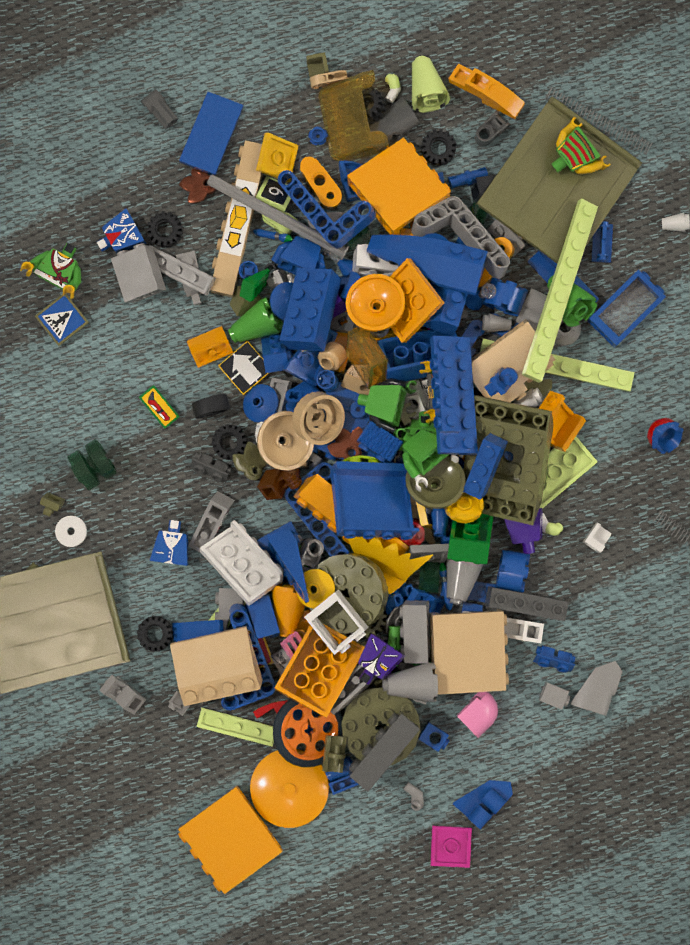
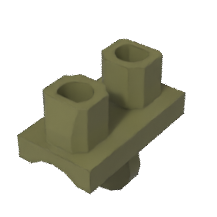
M326 735L322 771L343 773L344 759L346 757V737Z

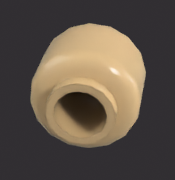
M337 342L327 343L325 351H320L318 354L320 365L330 371L339 369L347 359L345 348Z

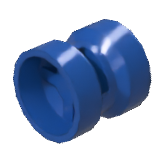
M245 261L239 267V274L242 280L249 277L247 275L251 276L259 272L257 265L252 261Z
M323 370L317 375L316 382L325 392H333L338 388L339 380L332 371Z

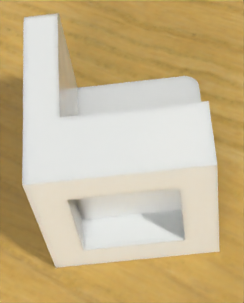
M597 522L583 543L596 552L601 553L611 533Z

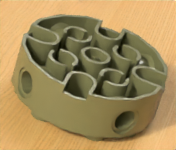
M355 553L334 555L319 563L315 568L327 572L332 577L335 584V592L339 590L367 626L374 624L385 611L389 597L388 586L380 567L368 557ZM312 586L311 592L316 593L317 588ZM347 589H348V593L350 594V596H348V597L346 596V593H345V590H347ZM338 601L317 617L321 623L339 633H352L359 629Z
M371 687L359 694L346 706L342 719V733L346 737V745L349 751L360 759L363 756L362 750L368 743L372 745L376 740L374 736L380 730L375 728L378 726V722L381 721L382 724H386L385 729L389 725L387 720L394 712L398 714L401 711L420 728L419 715L411 700L387 695V692L383 691V687ZM420 730L391 765L405 759L416 747Z

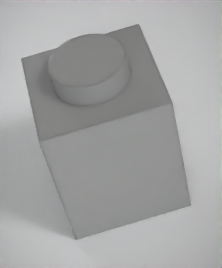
M545 682L538 700L562 710L563 706L567 707L571 696L568 695L569 691Z

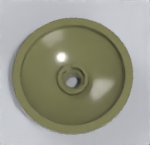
M450 456L445 457L425 475L419 474L420 477L426 478L428 481L427 488L424 483L418 484L421 487V492L415 488L416 480L412 479L408 472L406 473L405 482L408 493L418 504L427 508L441 509L451 506L461 497L464 491V471L459 463H454L451 460ZM436 484L438 487L433 488L431 485Z

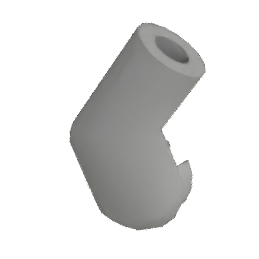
M407 782L403 790L411 795V808L414 811H419L424 806L423 792L410 782Z

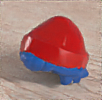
M661 418L651 423L647 438L653 449H657L661 454L669 453L679 446L683 428H680L679 423L670 418Z

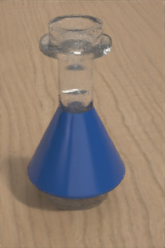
M324 248L321 252L324 258L328 256L337 263L342 275L349 277L353 268V260L345 258L340 260V256Z
M490 283L484 284L482 290H477L476 296L467 294L465 305L471 310L480 309L483 306L485 297L488 299L495 297L496 287Z

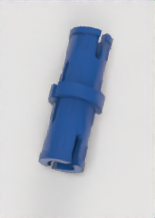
M486 167L472 171L466 170L462 174L448 177L449 186L451 189L464 185L470 186L475 178L488 176Z

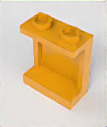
M550 391L538 409L552 411L554 427L551 447L566 452L586 420L583 416L574 414L566 405L564 395Z

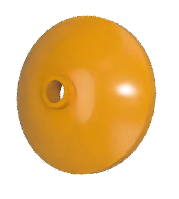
M370 274L360 278L351 286L346 297V310L350 319L356 326L366 331L377 332L392 327L399 321L405 309V295L401 286L393 278L383 274ZM375 305L381 306L378 310L374 309Z

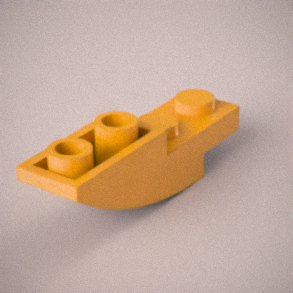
M458 64L448 78L449 83L481 98L482 103L513 119H516L525 105V102L510 89L476 68L472 71Z

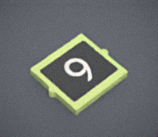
M266 176L256 195L258 200L283 211L286 210L291 200L278 183V180Z

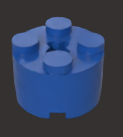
M492 277L483 305L493 310L495 308L511 316H519L528 290L517 287L518 284L507 280L506 283H502V280Z
M502 550L496 588L523 593L525 588V581L523 580L527 579L529 567H525V565L528 566L530 554Z

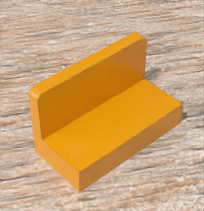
M222 326L187 341L198 368L233 353Z

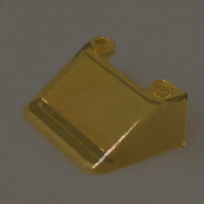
M374 70L351 76L326 86L319 92L318 97L324 127L328 135L329 152L331 158L335 161L376 155L389 148L388 138L384 132H370L362 94L363 89L373 86L375 82Z

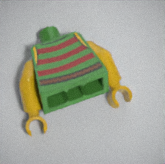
M573 117L570 123L560 131L556 141V152L559 158L551 163L557 173L568 167L572 173L587 174L609 167L610 163L607 165L603 162L607 156H600L580 129L582 123L576 125L574 123L576 117Z

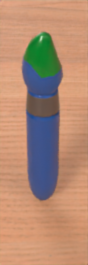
M263 229L253 230V233L259 237L280 240L282 242L293 240L286 233L281 234Z
M441 563L439 575L441 576L444 602L447 610L450 611L452 603L447 598V568L444 563Z

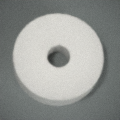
M66 516L56 525V538L64 546H78L83 543L87 536L86 524L79 517ZM69 528H74L75 532L73 535L68 534Z

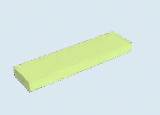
M201 708L197 727L273 747V726Z

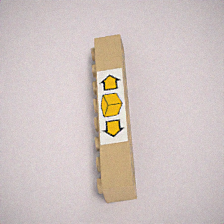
M245 140L244 146H240L238 157H241L240 164H236L234 175L237 176L236 181L231 185L256 198L263 173L256 171L262 144ZM231 198V202L227 201L225 213H228L227 219L222 222V239L219 238L216 250H219L218 257H214L212 268L215 269L213 277L216 279L210 290L211 293L231 298L236 290L239 267L242 264L254 214L253 209Z

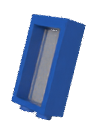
M639 269L587 320L614 348L666 297L664 290L660 286L654 285L650 281V276Z

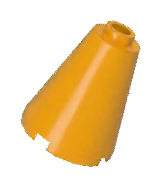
M282 582L272 589L273 609L280 631L279 636L288 637L297 630L305 605L299 600L294 586L290 584L282 586Z

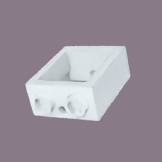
M339 590L304 617L334 655L339 651L342 654L351 647L349 643L352 640L359 641L366 635L364 631L368 628ZM336 601L339 602L359 627L358 630L340 644L337 643L317 618Z

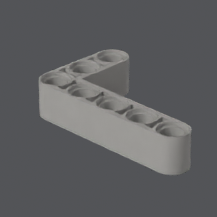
M456 196L448 197L415 216L411 229L414 236L423 237L426 234L434 233L450 225L466 246L488 251L485 269L492 277L502 278L505 276L510 263L509 257L461 199Z

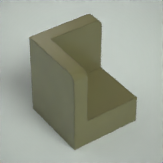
M325 52L306 56L309 77L329 72Z
M237 286L230 302L231 308L236 316L239 317L262 299L258 295L253 301L249 302L240 297L241 286Z

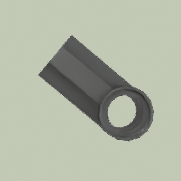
M156 89L141 100L143 106L147 107L149 113L156 117L165 130L178 120L174 112L167 106L165 99Z

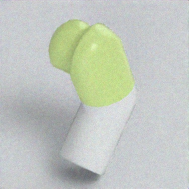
M388 74L385 77V82L389 84L390 91L385 100L393 104L401 91V86L397 75Z
M543 513L542 531L553 536L559 535L563 531L562 524L548 522Z

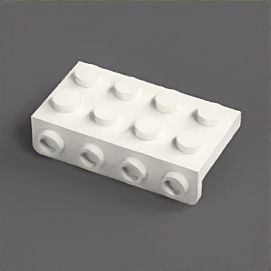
M235 520L231 522V527L200 547L201 554L248 606L283 582L284 572L279 564H275L271 560L269 553L266 550H262L254 537H250L246 533L245 527L241 523L238 524Z

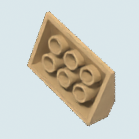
M247 626L170 643L178 689L184 706L251 692L261 688L263 678Z

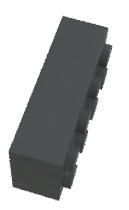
M401 711L398 714L394 712L387 720L389 725L385 729L381 728L376 733L374 743L372 745L368 743L362 750L363 756L359 760L356 758L349 766V776L367 792H369L420 730L418 725Z

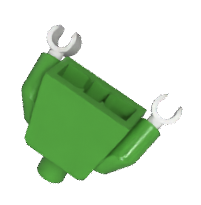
M420 430L414 436L407 434L402 439L404 467L411 478L416 480L415 488L419 492H421L419 483H424L426 488L428 486L427 479L420 477L419 474L425 475L449 455L438 454L436 432ZM451 455V460L454 463H458L459 457Z

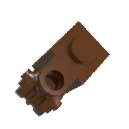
M298 468L292 470H266L257 488L266 500L281 499L288 486L291 490H294L301 485V472Z

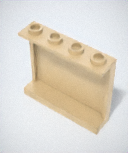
M497 609V611L430 613L431 663L434 662L436 667L432 671L433 674H437L438 695L506 691V685L509 684V675L506 673L505 665H508V654L505 653L508 637L507 634H504V626H507V616L504 614V611Z

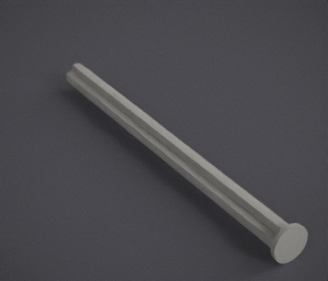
M211 175L207 181L209 186L340 256V260L344 258L349 246L347 248L345 246L338 249L333 248L319 232L224 180Z

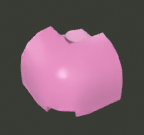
M478 692L469 700L470 703L456 715L477 738L491 727L497 719L498 705L489 692Z

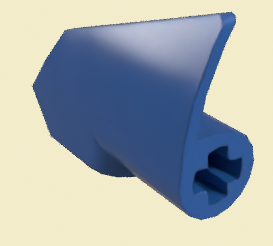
M489 780L453 802V805L481 830L513 795L511 782Z

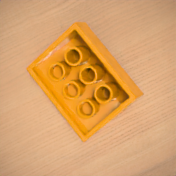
M323 624L338 644L348 638ZM310 625L277 682L275 690L327 718L356 667L365 647L352 640L349 643L351 646L342 654L339 651L334 655Z

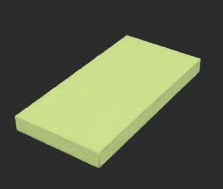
M577 437L574 438L566 452L556 448L549 452L540 508L542 507L543 509L597 463V460Z

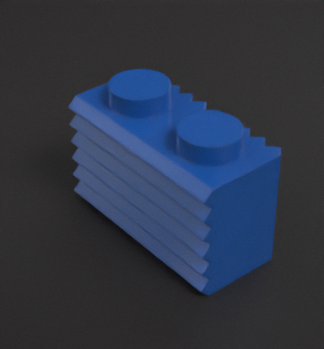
M369 421L356 441L359 443L358 447L366 453L370 450L376 454L374 458H377L381 463L386 461L390 463L403 444L401 440L383 428H379L372 421Z

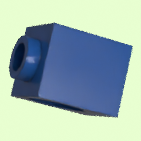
M428 721L418 739L439 752L440 749L444 750L447 746L449 735ZM433 732L440 734V740L436 743L429 740V736Z

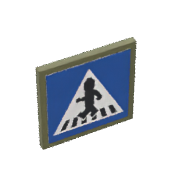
M62 294L35 315L36 319L58 346L89 323L67 294L65 296Z

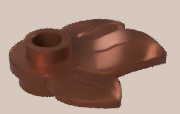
M195 168L191 171L192 176L183 178L179 183L182 189L190 192L188 203L191 204L204 201L207 195L213 194L216 191L215 188L209 185L205 186L210 176Z
M358 426L350 433L342 428L340 434L335 438V443L327 446L331 455L346 459L351 457L348 455V451L351 449L356 452L354 456L361 455L362 451L358 447L359 443L356 441L362 434V429Z

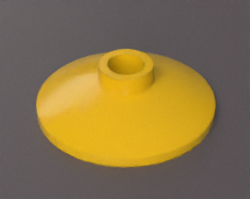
M308 570L304 572L309 602L305 603L298 593L297 596L302 604L315 609L335 593L334 581L323 570ZM312 586L317 588L316 593L311 592Z

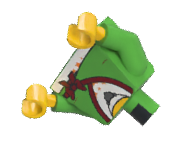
M66 243L62 252L54 248L51 251L47 250L34 257L31 261L24 262L20 271L23 269L28 270L26 273L27 277L34 270L33 273L36 276L62 289L63 296L66 293H71L70 299L74 298L75 291L81 283V268L78 266L79 263L72 259L76 248Z

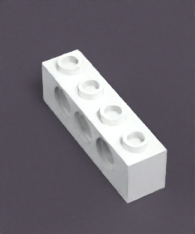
M358 244L353 253L352 271L362 276L383 274L390 277L398 268V264L393 265L368 253V244Z

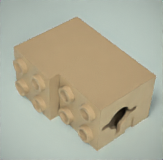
M526 319L471 358L473 382L484 397L511 402L514 399L518 401L526 395L525 391L528 389L524 382L530 383L533 380L523 376L522 372L535 335L534 329ZM552 354L550 355L546 371L554 365L553 361H555V358ZM501 367L504 369L507 367L515 369L518 374L517 381L503 395H500L498 392L491 397L484 387L489 383L494 373Z

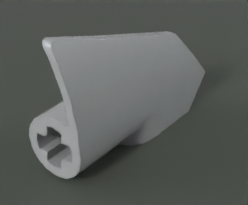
M613 661L596 667L570 704L607 716L612 696L617 691L623 672L617 662Z

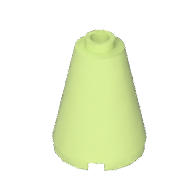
M419 56L412 62L413 109L416 111L417 108L422 113L441 109V104L445 103L446 106L449 103V93L431 59L426 56Z

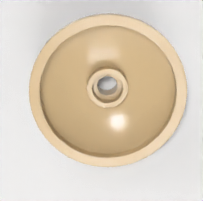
M281 411L269 416L262 423L257 436V446L261 457L268 465L279 470H292L300 467L309 459L314 448V444L297 435L292 422L294 412ZM280 437L284 438V442L282 444H280L279 442Z

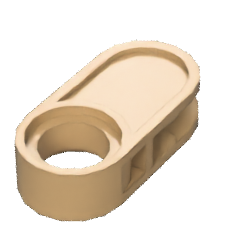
M345 70L310 77L312 89L348 82L347 71Z

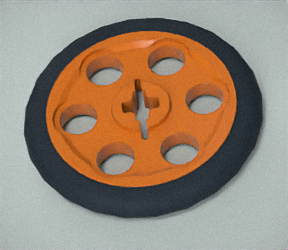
M289 699L278 711L273 724V739L279 754L286 761L300 767H315L323 764L324 748L321 751H317L315 744L319 740H323L325 743L326 735L343 736V716L339 711L335 715L330 712L327 718L322 715L313 717L311 709ZM297 709L302 711V717L299 720L293 718V712ZM326 722H331L332 730L325 733L323 725ZM308 725L313 728V731H310V735L305 732L308 729ZM288 728H293L295 731L292 738H286L285 731ZM300 743H304L306 746V750L302 754H298L296 751V747Z

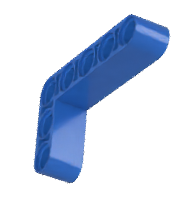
M282 171L278 176L280 186L333 248L343 247L375 219L376 212L371 204L367 201H360L336 222H333L291 171ZM289 178H292V182L288 185H285L286 181ZM300 192H304L303 196L297 199V195ZM315 206V210L308 213L309 208ZM364 209H369L366 215H361ZM323 220H327L326 225L320 227V223ZM349 222H354L351 228H346ZM339 234L337 240L331 241L333 235Z
M326 462L319 464L301 478V485L308 477L316 474L320 475L319 471L322 467L330 469L332 466ZM331 473L329 476L322 478L326 481H329L331 479ZM288 488L285 493L287 502L315 538L322 542L329 556L337 555L339 552L349 553L336 534L327 527L328 524L325 521L321 520L324 525L322 531L316 532L313 530V523L320 520L316 519L312 512L306 517L301 515L300 510L302 507L296 501L289 499V493L293 490ZM331 536L335 538L336 543L333 547L325 546L324 540L326 537Z
M239 603L232 605L229 609L233 629L247 626V629L250 631L249 636L252 646L257 648L255 651L257 662L264 665V668L260 670L263 678L262 684L270 682L271 685L268 687L261 686L259 690L252 691L250 694L233 695L234 699L232 701H226V697L221 698V704L226 710L237 709L268 697L275 692L274 677L260 642L256 638L245 606ZM236 612L243 613V616L240 618H235L233 615Z

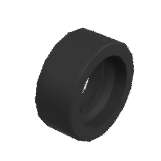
M227 394L206 397L192 403L196 419L213 416L231 409Z

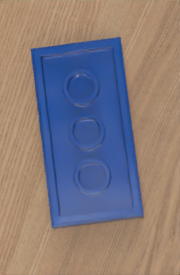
M207 92L179 163L216 176L244 106Z

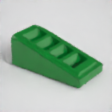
M264 269L243 279L240 297L249 302L253 301L266 288L270 270Z

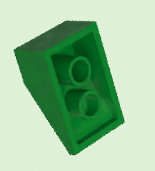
M482 513L477 520L470 523H458L453 520L447 559L456 562L465 561L474 564H487L493 516Z

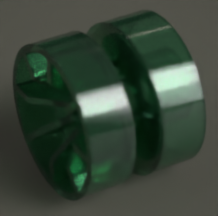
M97 439L85 445L87 457L79 449L67 456L74 475L80 483L84 484L88 491L100 485L96 472L100 473L106 480L118 473L112 461L106 458L105 455L107 453Z

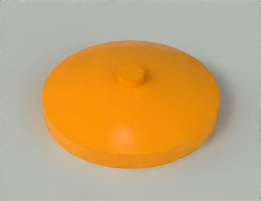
M296 749L298 754H302L305 752L303 750ZM278 750L264 757L255 768L250 783L251 799L258 813L273 825L284 828L300 827L314 820L323 810L329 793V782L325 772L322 771V764L315 767L296 766L286 761L279 754Z

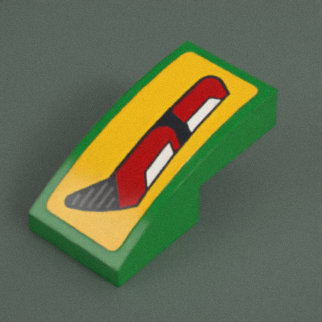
M154 385L139 396L140 400L164 429L180 417Z

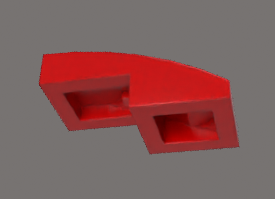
M289 699L265 704L254 710L253 714L256 718H259L273 708L278 713L280 708Z

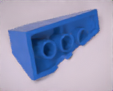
M286 527L267 537L272 560L275 564H279L282 567L283 577H287L288 583L294 586L298 595L307 603L309 598L298 548L300 541L295 532L292 533Z

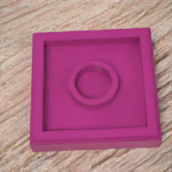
M432 825L430 866L470 868L472 827Z

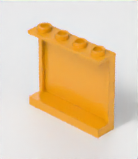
M404 137L347 175L348 185L361 201H367L371 204L376 212V219L390 235H400V229L412 222L417 214L450 197L451 193L449 186L439 180L437 172L427 166L426 159L422 155L419 156L414 145L411 142L408 143Z
M238 786L232 788L227 794L178 829L180 831L178 835L184 843L188 842L190 845V852L193 857L200 859L203 864L201 866L207 876H212L215 880L213 881L215 888L219 892L222 890L224 894L283 852L280 844Z

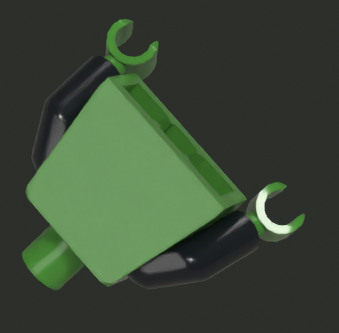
M389 378L379 382L377 385L371 386L369 395L359 394L357 403L358 405L366 406L365 413L369 415V420L375 423L376 426L383 428L390 434H394L399 440H402L403 438L398 436V431L406 433V430L404 428L396 429L395 426L399 427L406 394L416 392V390L410 389L409 385L415 386L417 382L411 380L406 383L404 380Z

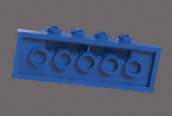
M432 336L430 338V369L433 374L431 380V387L434 390L432 406L435 409L434 427L436 428L438 454L476 455L478 454L470 337Z

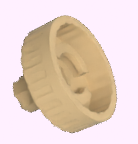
M319 391L311 392L302 397L294 409L292 417L294 430L302 439L312 444H327L333 441L343 428L345 421L344 408L338 399L329 394Z

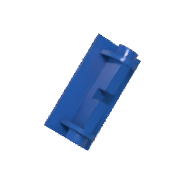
M603 221L593 235L591 262L611 263L613 224Z
M543 645L541 647L537 646L533 662L538 663L539 666L554 667L563 673L571 672L574 668L576 657L572 656V653L559 650L557 656H554L555 649Z

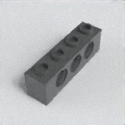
M488 586L484 605L565 621L569 602Z

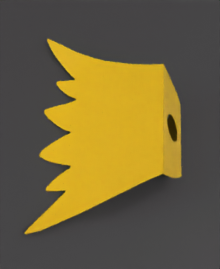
M363 537L348 539L355 554L368 557L380 567L384 574L389 594L400 588L418 568L433 556L432 554L415 559H410V553L399 556L397 543L383 549L378 537L372 538L369 543Z

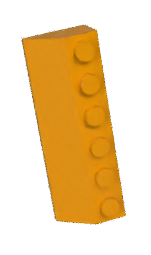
M318 474L308 477L293 497L297 499L296 502L301 507L310 509L316 519L325 521L328 524L327 527L337 533L332 485ZM343 536L342 539L348 544H350L348 539L344 538ZM378 537L383 549L397 543L399 556L409 549V546L397 537L387 540Z

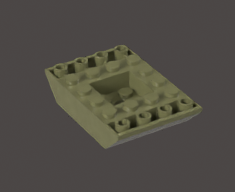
M474 395L478 451L483 439L491 433L508 441L504 453L509 451L513 454V460L509 461L503 453L489 490L483 497L484 508L482 513L534 525L543 497L554 427L552 411ZM477 454L465 455L463 468L465 484Z

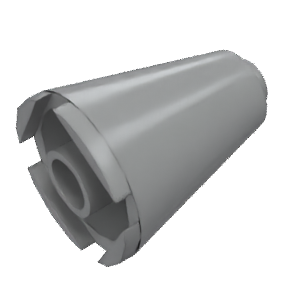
M447 559V598L450 599V603L461 605L462 602L465 603L484 564H474L465 561L456 562Z
M428 662L387 675L386 679L382 680L383 691H386L387 695L436 702L435 697H438L437 674H433L432 669H436L434 662Z

